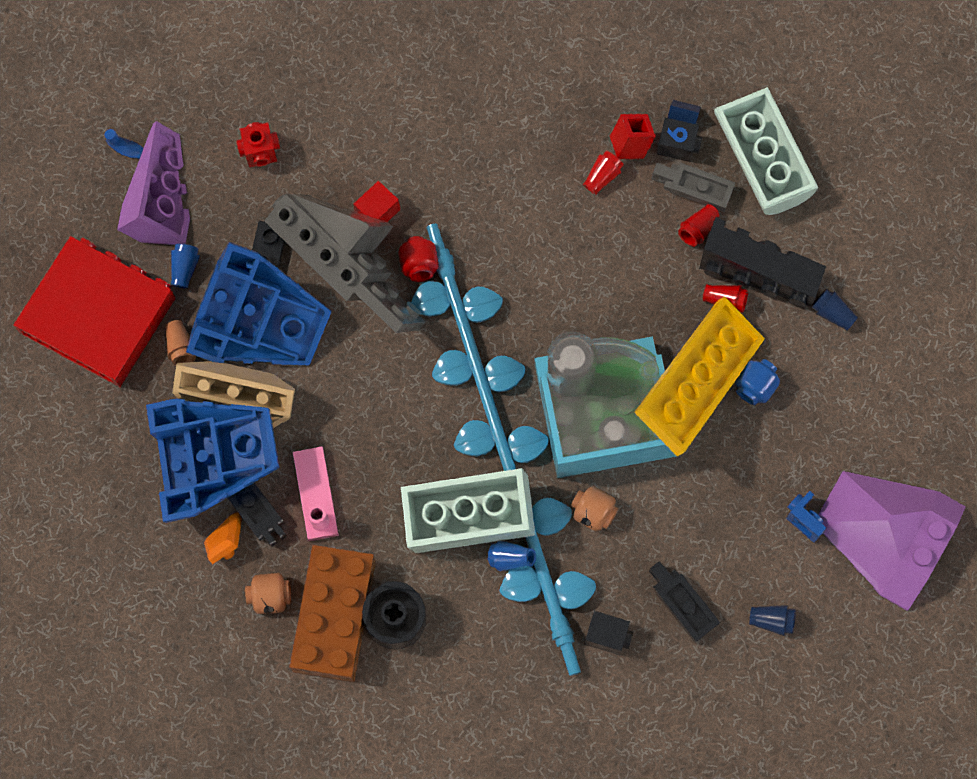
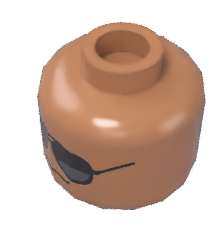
M595 486L589 487L585 493L579 490L571 504L572 507L576 508L573 515L574 519L596 532L602 528L608 529L618 512V508L615 507V498Z
M280 573L255 575L251 586H246L245 588L247 605L253 604V609L257 614L283 612L286 609V604H291L290 581L285 580Z

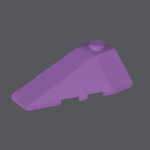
M157 121L151 127L122 204L117 230L141 243L185 244L190 215L189 209H183L181 195L187 194L186 184H180L178 170L183 167L180 135Z

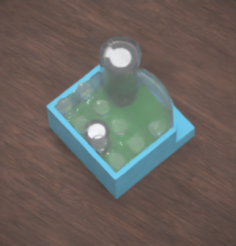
M566 332L558 335L551 342L548 356L535 358V369L557 478L676 457L664 442L634 413L665 372L661 354H656L653 337L631 341L613 337L590 339L587 335L579 332Z

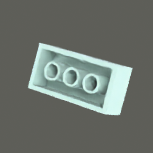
M522 468L401 487L407 548L414 553L535 536L529 479Z

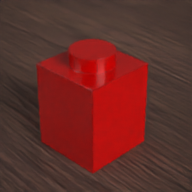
M621 114L610 135L618 159H644L656 137L648 114Z
M377 181L353 204L355 212L388 222L401 210L399 199L380 181Z

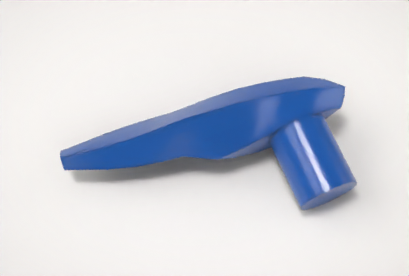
M108 129L105 132L106 142L116 152L131 158L141 157L144 149L142 146L134 141L118 136L113 129Z

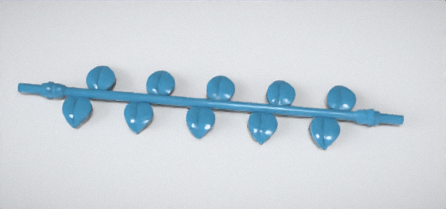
M430 224L426 229L430 241L436 246L439 263L436 272L443 280L444 285L435 281L423 283L415 292L411 303L420 310V315L425 316L440 315L451 306L466 354L457 350H449L443 353L433 369L432 377L440 384L460 385L467 382L473 375L489 423L488 425L483 421L472 420L464 424L457 435L454 447L462 454L481 456L489 453L496 445L503 470L516 469L514 461L527 463L535 460L547 448L549 441L545 434L529 426L516 428L509 435L507 441L491 390L505 392L515 387L525 375V366L510 357L496 356L489 361L484 371L469 321L479 323L489 320L500 310L503 299L488 288L474 287L465 294L462 302L454 277L455 265L453 264V255L450 254L448 249H445L438 224ZM544 498L539 500L532 508L535 536L525 537L528 548H533L536 553L535 570L528 566L510 569L499 591L506 599L516 602L531 601L541 591L543 592L551 617L552 640L555 641L557 647L561 648L569 676L581 673V669L572 645L575 642L573 638L574 631L570 627L566 616L563 615L561 607L570 610L586 604L596 590V583L581 573L569 571L562 574L555 582V585H553L537 533L547 536L559 532L570 521L572 510L556 499Z

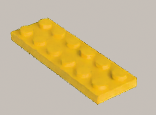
M725 296L714 304L634 413L676 456L683 454L765 338Z

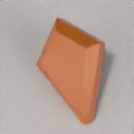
M238 512L230 515L204 542L208 560L212 565L223 557L226 560L231 559L235 554L234 550L238 548L242 517Z

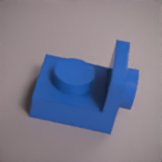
M809 491L804 497L798 494L787 508L791 512L786 519L815 543L826 527L823 525L822 518L812 510L808 512L805 509L814 497V494Z

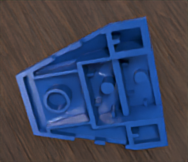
M229 242L217 261L196 314L186 353L218 363H224V361H243V363L253 364V362H271V364L310 365L330 317L331 310L261 254Z
M176 398L146 405L150 434L158 442L165 490L159 492L164 523L195 517L280 468L269 408L236 404L222 405L203 401V403Z

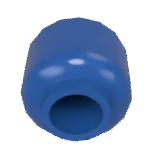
M762 359L761 362L749 361L735 380L737 395L751 405L766 403L780 384V379L775 373L777 368L765 359Z

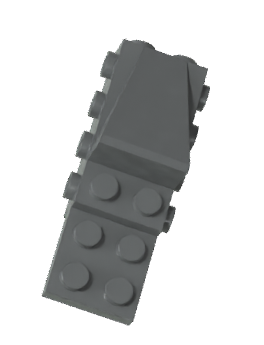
M285 194L274 202V209L264 221L346 301L362 300L395 333L419 331L426 323L420 316V310L410 302L406 303L399 296L400 291L393 284L385 283L392 273L385 267L387 263L383 258L375 253L372 254L393 228L390 223L316 199L311 195Z

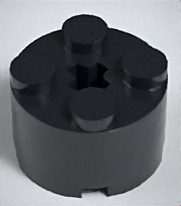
M397 581L386 582L373 590L365 599L362 610L363 621L368 634L378 645L388 649H403L413 645L421 637L426 626V610L422 598L410 585ZM394 610H399L402 618H397L396 622H392L387 615L393 614Z

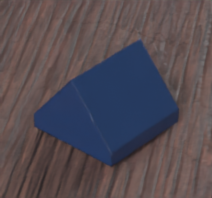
M673 100L668 118L696 124L701 107Z

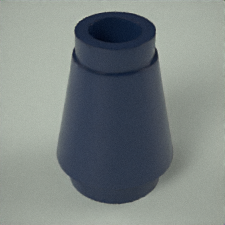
M828 289L820 295L812 306L817 311L816 315L844 328L846 331L858 318L835 291L832 293Z
M788 605L751 607L749 625L785 636V633L793 634L796 609H790Z

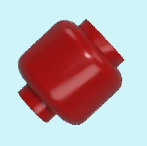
M413 236L403 243L398 250L401 271L407 278L415 282H423L432 278L433 274L436 273L439 263L436 246L432 241L421 236Z

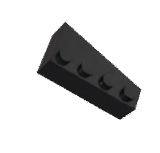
M715 217L704 247L699 269L704 270L706 275L713 278H721L723 276L731 279L733 284L741 285L742 288L752 286L760 289V292L765 296L771 298L781 296L789 299V303L794 306L803 308L807 305L812 307L826 266L793 251H788L784 254L777 244L769 240L757 242L749 237L750 232L742 228H737L736 232L724 227V220Z

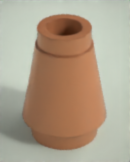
M174 320L167 323L165 328L168 359L175 366L177 363L194 362L196 356L186 353L190 336L183 322Z

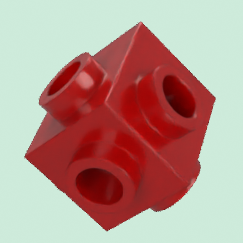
M254 122L244 128H240L242 139L236 140L240 157H246L249 168L278 162L275 150L280 149L277 132L271 133L268 122Z

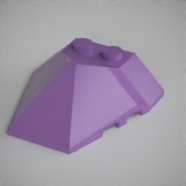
M843 471L818 515L822 518L823 525L826 527L823 534L854 565L853 567L874 587V590L883 598L908 611L929 579L955 532L965 506L939 491Z

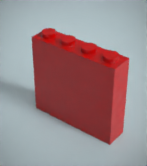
M70 236L13 325L20 334L112 384L121 387L176 299L171 290L172 286L160 278H156L155 281L146 276L147 273L136 265L131 264L128 267L120 263L122 260L109 251L103 254L96 250L97 247L85 238H81L79 241Z

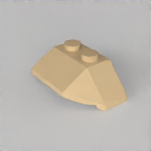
M206 361L177 363L172 393L177 399H185L192 402L203 403V401L222 405L236 404L269 408L273 428L291 418L295 388L272 373L227 363Z

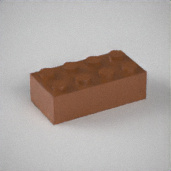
M312 545L290 662V669L294 673L350 682L355 681L365 625L362 610L365 599L371 592L376 564L374 554Z

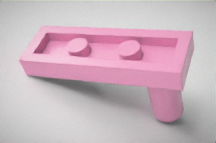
M323 447L293 452L308 541L339 536Z

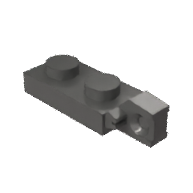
M656 163L651 178L664 184L663 189L670 191V193L703 205L710 204L722 212L726 210L736 183L680 163V165L672 164L671 168Z

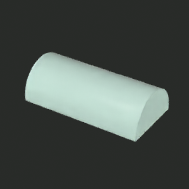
M768 87L714 109V113L764 214L774 215L798 206L817 191L818 186Z

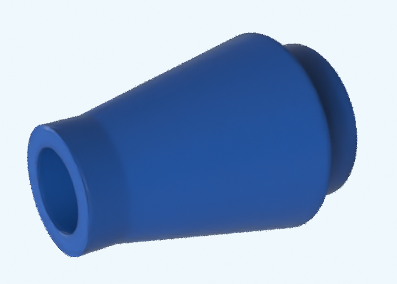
M175 244L174 250H171V286L188 289L190 279L200 258L198 255L199 248L186 244Z
M498 541L490 546L488 561L490 566L498 571L525 566L532 567L536 561V553L533 548L522 547L506 541Z

